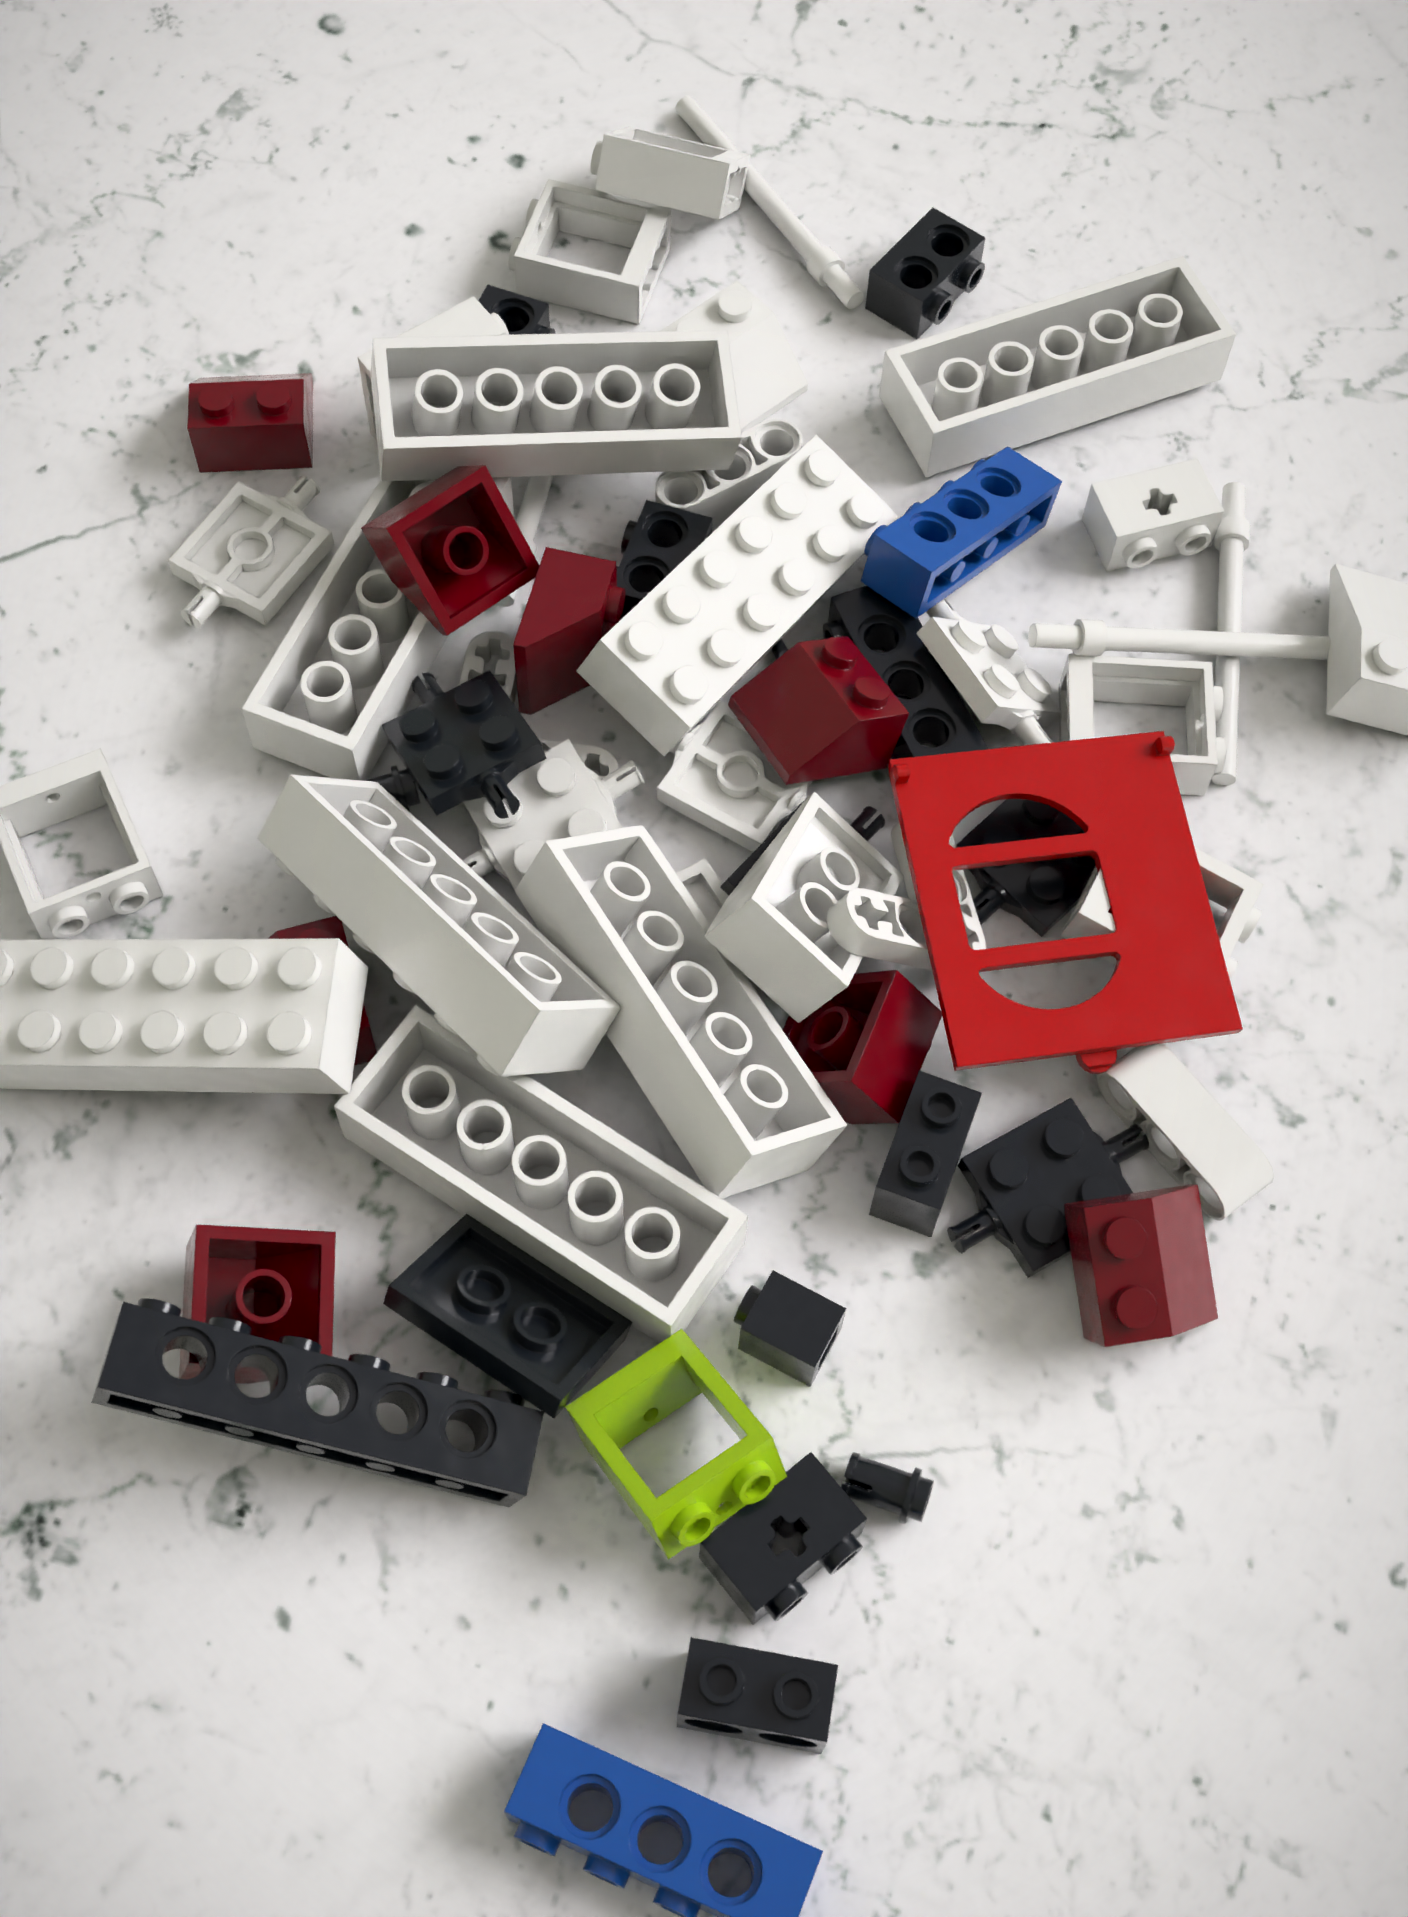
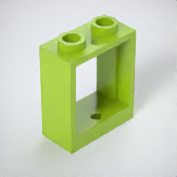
M680 1329L565 1406L587 1451L668 1560L686 1547L701 1543L712 1533L716 1526L746 1505L757 1503L765 1498L776 1484L787 1477L773 1437L683 1329ZM703 1393L740 1438V1441L656 1498L620 1451V1448Z

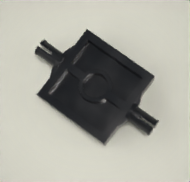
M488 670L447 692H443L436 678L431 673H422L427 688L419 676L415 677L411 685L412 690L423 704L383 724L382 727L389 743L435 815L437 816L464 801L482 797L487 799L497 817L501 819L509 818L504 803L511 814L514 815L519 809L520 801L513 795L507 784L520 772L547 758L540 740L494 675Z
M1006 799L958 842L956 848L1082 834L1085 832L1075 821L1049 805L1027 799ZM1086 855L968 869L975 876L982 890L973 899L980 925L1001 908L1019 917L1031 929L1043 937L1077 904L1096 866L1094 858Z
M1069 1098L962 1157L957 1166L975 1193L979 1212L957 1225L947 1228L951 1242L958 1239L954 1247L958 1252L964 1253L970 1247L994 1235L999 1242L1011 1250L1027 1278L1033 1276L1071 1254L1064 1210L1065 1203L1133 1193L1122 1176L1119 1163L1149 1148V1140L1146 1134L1136 1139L1143 1129L1139 1125L1133 1124L1128 1129L1104 1141L1101 1136L1092 1130L1073 1099Z

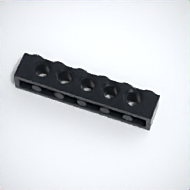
M143 1298L138 1300L137 1305L123 1302L91 1403L505 1507H511L527 1496L544 1412L524 1407L525 1399L515 1393L503 1390H486L484 1396L457 1389L458 1381L443 1374L419 1372L416 1378L391 1372L389 1371L390 1363L378 1357L365 1354H351L348 1360L329 1356L321 1353L322 1347L320 1344L302 1337L281 1336L279 1342L251 1335L252 1328L249 1325L234 1319L213 1317L210 1318L208 1324L180 1317L181 1309L179 1307L157 1299ZM173 1349L187 1350L197 1358L200 1365V1374L191 1379L175 1378L165 1369L162 1356ZM244 1367H253L261 1370L269 1380L270 1394L261 1398H253L243 1394L236 1385L235 1371ZM313 1385H323L330 1388L339 1400L338 1414L323 1416L313 1411L307 1402V1388ZM393 1403L404 1411L408 1422L406 1433L393 1434L386 1431L380 1425L376 1413L378 1404ZM447 1421H462L471 1428L475 1437L473 1451L464 1452L452 1446L446 1435Z

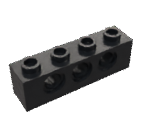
M867 585L831 597L828 622L823 624L824 639L848 636L895 696L911 698H898L909 712V716L891 756L892 759L988 749L954 684L917 635V632L923 627L918 618H914ZM874 650H882L885 652H876ZM922 742L932 743V744L936 745L937 747H933V748H931V747H926V746L921 745L920 743H922Z

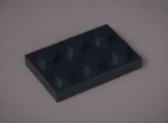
M465 1214L389 1284L383 1302L385 1306L553 1419L556 1418L626 1340L633 1323L468 1214Z

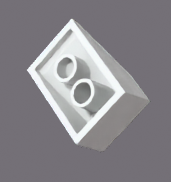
M1335 564L1330 570L1328 626L1330 647L1327 665L1326 714L1408 736V583Z
M813 792L805 799L732 891L704 937L727 960L731 961L763 990L774 1003L778 1004L799 1023L849 986L863 956L846 951L832 937L826 921L828 909L854 888H864L895 895L904 875L819 795Z

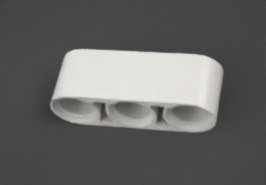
M770 419L741 432L742 439L729 469L666 471L660 474L655 482V502L712 517V531H714L802 448V434L793 423L783 419Z
M1164 1043L1135 1047L1118 1059L1105 1073L1097 1075L1096 1082L1106 1103L1128 1128L1133 1124H1137L1143 1129L1137 1138L1146 1134L1149 1140V1148L1147 1150L1179 1186L1198 1184L1201 1209L1212 1219L1218 1221L1225 1219L1273 1182L1274 1173L1272 1166L1262 1150Z

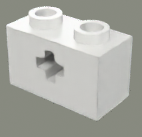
M1198 458L1091 483L1082 521L1106 572L1125 567L1140 568L1154 560L1178 554L1193 555L1207 547H1211L1224 509Z

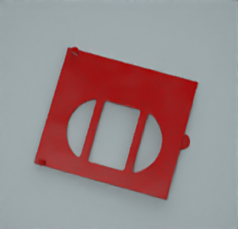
M1164 731L889 759L890 783L954 1071L1076 1055V1060L1084 1071L1090 1074H1102L1115 1063L1117 1049L1237 1034L1243 1030L1170 757L1175 747V741L1172 736H1165ZM1004 799H1027L1049 805L1067 815L1085 832L1082 834L954 848L949 844L955 827L969 813L985 804ZM1086 855L1094 858L1097 872L1100 869L1102 872L1110 903L1108 912L1113 915L1116 927L1114 933L974 950L969 946L952 871ZM1107 956H1112L1117 961L1111 978L1099 993L1080 1004L1061 1009H1039L1014 1002L990 987L979 975L980 972Z

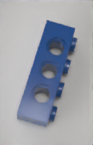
M1007 446L989 459L979 460L968 473L956 481H947L935 495L923 503L916 502L911 505L902 517L890 525L879 526L866 543L864 554L868 558L860 581L917 619L1044 528L1062 480Z
M544 1723L504 1810L508 1820L519 1824L513 1836L515 1839L551 1856L556 1855L560 1844L588 1857L583 1867L584 1871L619 1888L625 1889L629 1877L658 1889L653 1903L680 1917H697L700 1909L716 1917H799L823 1851ZM588 1790L602 1792L610 1799L613 1805L612 1816L603 1828L593 1832L578 1829L569 1818V1810L573 1800L580 1793ZM661 1821L671 1824L678 1830L682 1839V1849L679 1855L666 1864L649 1862L642 1856L638 1848V1838L642 1830L654 1822ZM726 1853L736 1854L742 1857L749 1865L752 1881L750 1888L744 1894L737 1897H725L717 1893L711 1886L708 1878V1867L719 1855Z

